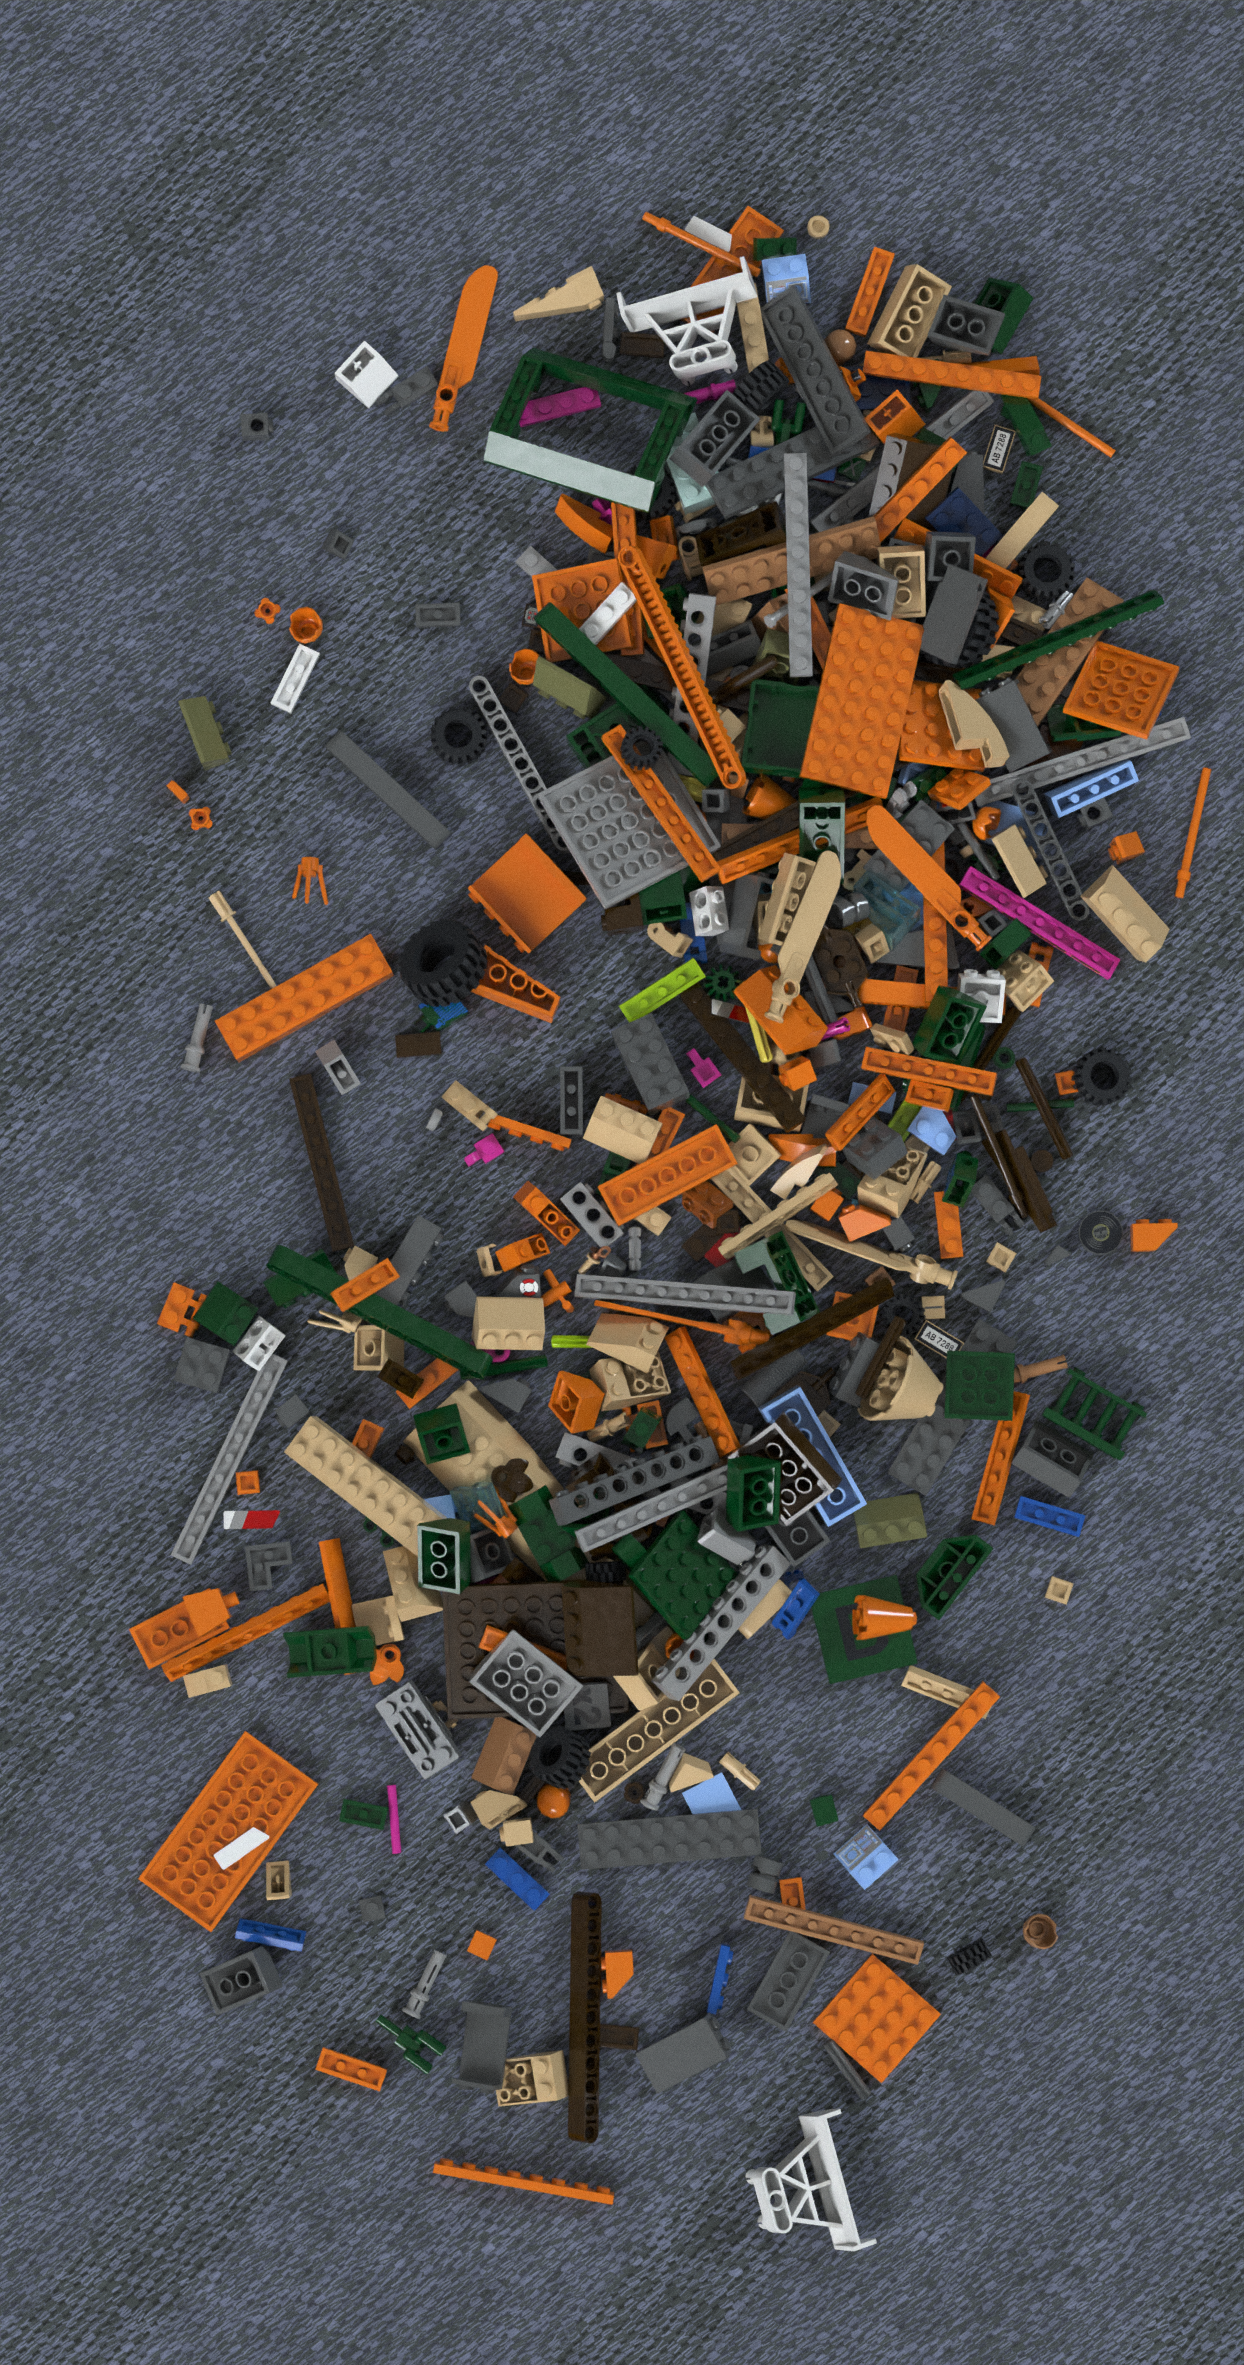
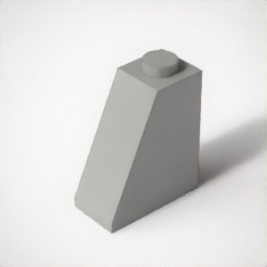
M717 1506L703 1517L697 1542L737 1565L753 1557L756 1540L746 1530L738 1532L726 1521L725 1510Z

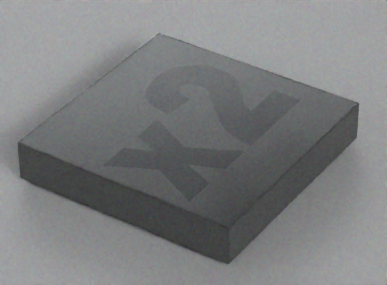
M607 1681L582 1683L583 1687L564 1709L566 1728L569 1730L611 1727Z

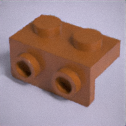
M708 1181L682 1194L683 1207L711 1229L716 1227L718 1217L733 1208V1201Z

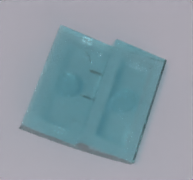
M476 1482L471 1487H454L449 1491L460 1519L470 1521V1530L489 1528L474 1518V1514H478L493 1525L496 1523L478 1505L477 1502L479 1500L499 1519L505 1515L492 1482Z

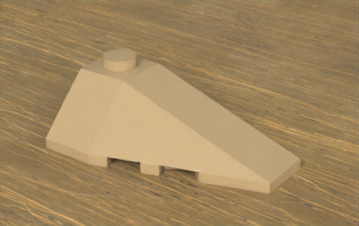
M592 266L566 279L567 283L563 287H553L548 290L545 298L542 300L540 297L535 298L513 312L515 321L574 313L587 309L595 310L602 305L601 302L604 301V294Z

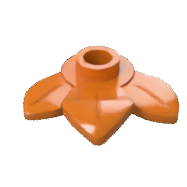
M392 1643L384 1644L380 1649H376V1664L374 1670L370 1672V1679L373 1685L383 1683L389 1677L395 1682H399L404 1674V1667L400 1662L401 1653L399 1648ZM390 1650L393 1652V1657L386 1658L385 1653Z

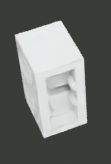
M705 886L689 893L695 936H715L729 930L722 886Z
M258 1316L232 1352L251 1367L260 1371L286 1335L264 1318Z

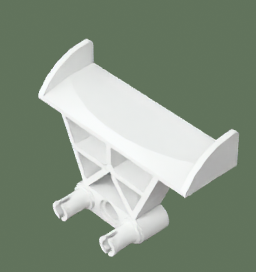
M744 256L740 257L743 272L631 305H626L621 292L616 293L621 317L630 333L653 328L672 351L673 355L670 357L669 365L675 376L681 379L682 383L686 386H689L687 381L691 385L695 382V376L723 368L726 373L731 374L730 369L734 373L738 368L735 361L736 355L728 342L736 303L758 297ZM725 307L723 314L697 321V314ZM690 317L691 323L664 331L659 327V325ZM719 329L718 336L711 331ZM698 334L711 342L691 348ZM681 340L677 348L672 343ZM707 357L705 361L698 362L701 358Z
M841 2109L822 2110L799 2116L805 2139L775 2168L759 2167L756 2170L751 2169L746 2173V2178H750L747 2182L754 2184L762 2213L758 2218V2222L762 2223L759 2224V2227L767 2229L772 2233L789 2232L792 2228V2222L829 2227L835 2250L857 2251L877 2243L876 2238L859 2239L827 2118L841 2114ZM807 2152L809 2153L816 2181L811 2183L808 2181L802 2156ZM790 2168L792 2169L794 2179L785 2175ZM782 2182L798 2189L789 2205ZM812 2190H819L827 2222L819 2221L811 2193ZM772 2195H774L775 2202L773 2205H771L770 2198ZM801 2208L803 2209L805 2219L796 2218Z

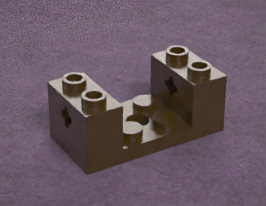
M774 501L696 535L701 566L734 558L762 544H765L768 548L785 543L786 519L778 503Z
M638 893L626 898L625 906L604 909L605 915H601L602 930L607 931L608 936L643 931Z
M599 1452L571 1472L565 1488H568L570 1492L575 1490L574 1485L587 1481L590 1484L595 1482L594 1477L607 1473V1476L614 1474V1468L602 1453ZM613 1482V1489L617 1491V1484ZM635 1496L613 1505L615 1513L640 1501ZM575 1497L574 1500L579 1504V1500ZM655 1522L634 1530L629 1534L641 1544L649 1538ZM623 1536L612 1540V1542L616 1544Z

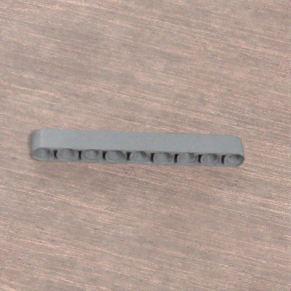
M483 676L472 678L469 683L470 693L551 842L558 852L562 854L569 853L568 847L563 848L558 845V840L562 837L557 829L547 825L550 817L546 810L537 806V801L539 800L537 797L538 793L547 788L492 687ZM483 683L486 688L483 692L479 693L474 691V685ZM488 702H493L496 708L494 711L488 712L484 709V705ZM499 721H503L507 725L503 731H497L494 726ZM508 741H515L517 747L510 751L505 748V744ZM519 760H525L528 766L524 770H519L515 764ZM535 779L539 784L537 788L529 789L526 786L527 781Z

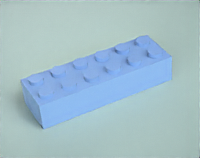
M796 1385L758 1407L766 1423L784 1411L842 1478V1481L831 1494L814 1505L824 1525L829 1527L867 1505L800 1386Z

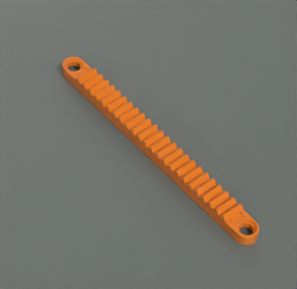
M625 546L618 553L621 568L715 769L725 787L728 789L741 788L746 782V774L738 758L739 754L734 750L735 746L731 743V737L727 735V729L723 726L724 722L719 718L720 714L716 711V705L712 703V697L708 694L709 690L704 686L705 682L701 679V673L697 671V665L693 662L694 658L689 654L690 650L685 645L686 641L682 639V633L678 630V624L674 622L675 618L670 613L671 609L667 607V601L663 598V592L659 590L660 585L656 583V577L652 575V569L648 566L642 551L636 546ZM629 551H632L635 555L632 563H628L626 560V554ZM732 771L738 774V781L735 784H732L729 780V775Z

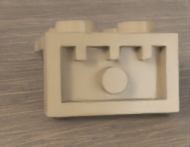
M1020 950L1013 953L996 970L1006 980L1005 994L1022 1012L1054 982L1039 962Z
M393 1595L352 1605L356 1627L369 1626L375 1635L376 1645L405 1639L402 1622L399 1618Z

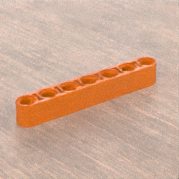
M866 979L857 993L861 1003L899 1007L911 1005L910 1008L928 1009L930 1003H925V984ZM948 986V988H952V989H956V990H957V987H950V986ZM1005 993L1002 1015H1005L1007 995Z

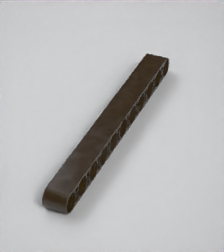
M578 1891L573 1895L571 1901L568 2136L572 2141L591 2144L596 2141L599 2132L602 1901L598 1893Z

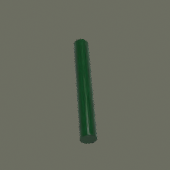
M690 1095V1098L686 1099V1102L711 1124H717L720 1131L732 1142L736 1143L740 1139V1136L695 1097Z
M1073 1098L1047 1100L1051 1109L1074 1107ZM1034 1101L1006 1104L1007 1113L1038 1110Z

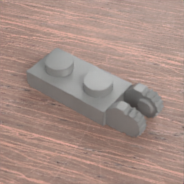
M908 781L904 784L903 789L898 788L890 798L885 809L896 821L903 816V811L909 806L908 801L910 797L912 798L916 795V785Z

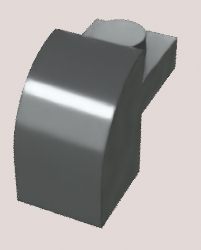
M687 1397L670 1410L666 1420V1427L670 1437L678 1432L680 1436L677 1439L683 1442V1445L690 1443L689 1439L693 1437L686 1425L700 1416Z

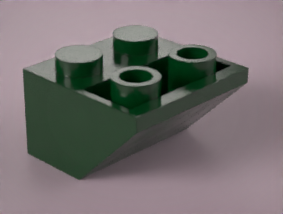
M680 871L638 892L643 925L687 919Z

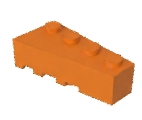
M485 945L484 949L487 953V968L484 969L485 975L483 979L479 980V986L471 992L552 1023L560 1004V996L537 980L532 979L526 972L520 968L518 969L503 956L498 955Z

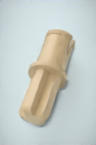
M930 1161L918 1178L910 1197L917 1204H919L927 1189L932 1187L931 1183L941 1170L939 1164Z
M623 1412L613 1419L604 1420L603 1424L589 1430L587 1436L591 1442H596L608 1435L613 1436L618 1430L631 1424L630 1419Z
M729 1752L720 1760L719 1763L727 1768L734 1775V1778L740 1779L751 1790H755L761 1781L745 1767L746 1764L743 1765Z

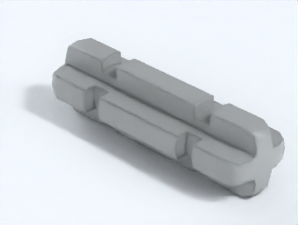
M630 1227L629 1270L639 1271L641 1269V1261H639V1258H641V1240H639L641 1228Z

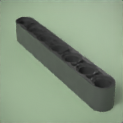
M341 730L324 746L432 848L436 850L449 837L451 833L442 823Z
M1016 779L1011 785V793L1067 913L1075 920H1084L1089 914L1088 904L1080 897L1082 891L1033 786L1026 779ZM1023 782L1027 785V792L1024 795H1019L1016 792V786ZM1034 803L1036 805L1037 811L1034 815L1026 813L1025 807L1027 804ZM1043 823L1046 826V832L1039 836L1035 833V827L1037 824ZM1053 843L1056 848L1055 853L1048 856L1045 854L1044 848L1047 844ZM1061 863L1065 866V872L1060 876H1056L1054 867ZM1066 884H1073L1074 893L1070 896H1066L1063 893V888ZM1076 904H1082L1084 907V912L1080 916L1073 914L1072 910Z

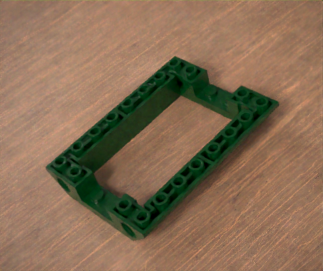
M532 348L522 355L491 425L484 462L649 514L665 477L664 465L676 437H682L697 398ZM544 372L546 375L662 410L634 476L518 440L521 432L519 421L532 392L538 393Z

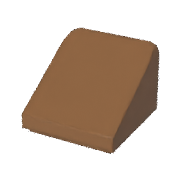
M730 773V782L735 784L738 781V776ZM746 778V782L741 788L730 789V795L741 799L744 798L749 780Z

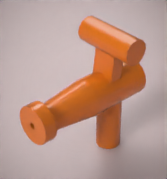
M551 1269L544 1271L543 1275L552 1288L541 1296L544 1307L560 1300L562 1307L568 1313H572L574 1306L564 1299V1296L572 1292L566 1281L559 1284Z

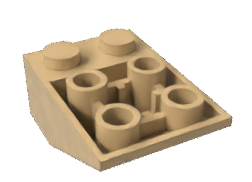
M905 1145L908 1153L877 1179L874 1180L867 1174L864 1175L857 1187L858 1203L899 1218L909 1202L928 1154Z
M657 1352L648 1373L616 1358L598 1360L589 1370L592 1380L605 1394L600 1407L601 1411L622 1409L671 1394L659 1352Z
M563 2050L506 2058L502 2089L496 2090L498 2106L558 2101L567 2097L569 2084Z

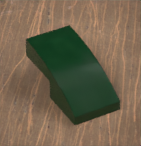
M610 1151L598 1186L626 1172L630 1160ZM597 1188L595 1194L602 1196Z

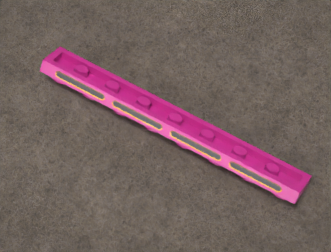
M971 866L967 868L958 884L961 889L1012 921L1017 918L1030 932L1107 980L1111 978L1120 962V959Z

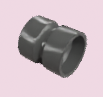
M853 892L844 898L834 900L828 917L835 928L843 929L854 922L857 923L867 919L870 913L869 905L862 893Z
M755 1855L752 1865L754 1872L749 1874L746 1885L774 1894L778 1883L775 1878L780 1876L783 1863L765 1856Z

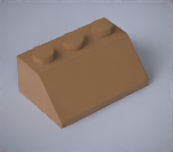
M495 1718L471 1778L493 1789L513 1795L537 1735L526 1726L507 1718Z

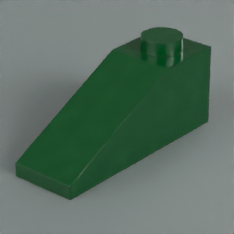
M1000 395L1026 455L1032 456L1051 447L1052 445L1044 427L1028 399Z

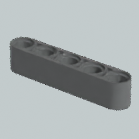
M943 1768L930 1787L1023 1847L1036 1829V1827Z

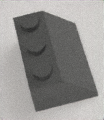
M1036 1420L1011 1464L1070 1498L1081 1483L1094 1454Z

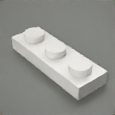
M621 582L579 630L597 645L637 601L633 591L624 582Z
M299 644L271 701V705L290 714L292 713L320 653Z

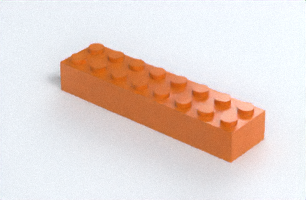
M369 934L215 1020V1023L234 1057L240 1063L254 1053L265 1049L388 980L394 974L373 936Z

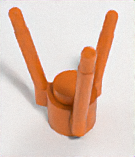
M301 858L292 894L293 899L297 896L303 874L306 877L305 903H309L311 878L316 877L317 873L324 904H328L323 878V865H319V858Z
M491 1482L490 1485L508 1518L504 1515L499 1519L480 1500L477 1502L478 1505L496 1523L493 1525L478 1514H474V1518L493 1530L499 1537L503 1536L506 1539L518 1528L515 1523L518 1519L512 1514L505 1500L500 1497L498 1488Z

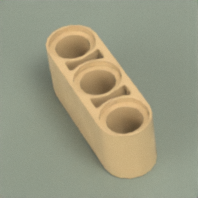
M778 1579L738 1630L748 1640L784 1605L792 1591Z

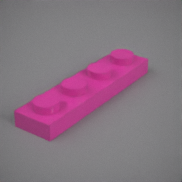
M581 387L528 401L519 421L520 428L601 407L598 391L588 387Z

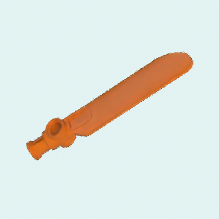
M484 265L477 269L468 278L463 287L439 386L436 391L433 406L435 413L433 421L429 424V427L441 432L449 430L448 420L450 414L454 411L458 389L469 383L473 378L498 278V272L492 266ZM448 393L452 398L445 401L442 400L441 395Z
M881 805L871 807L867 812V826L876 846L964 938L967 937L976 946L975 950L978 952L992 937L987 936L978 927L979 923L961 906L960 887ZM959 914L967 916L968 924L961 927L956 924L955 919Z
M599 1300L594 1302V1306L723 1334L724 1342L748 1346L749 1343L760 1345L767 1342L770 1336L769 1329L766 1331L755 1329L752 1325L737 1320L728 1319L727 1325H721Z

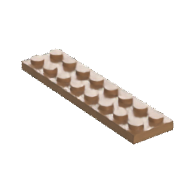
M874 516L809 535L810 578L833 571L835 561L844 551L869 560L877 558V547H881ZM786 542L703 566L708 595L717 596L716 606L787 585Z
M1086 577L1064 609L1065 614L1060 615L1047 634L1120 604L1124 600ZM1105 629L1097 632L1093 637H1085L1078 640L1074 645L1064 646L1057 649L1053 654H1045L1038 657L1034 662L1026 663L1016 678L1019 681L1017 686L1037 727Z

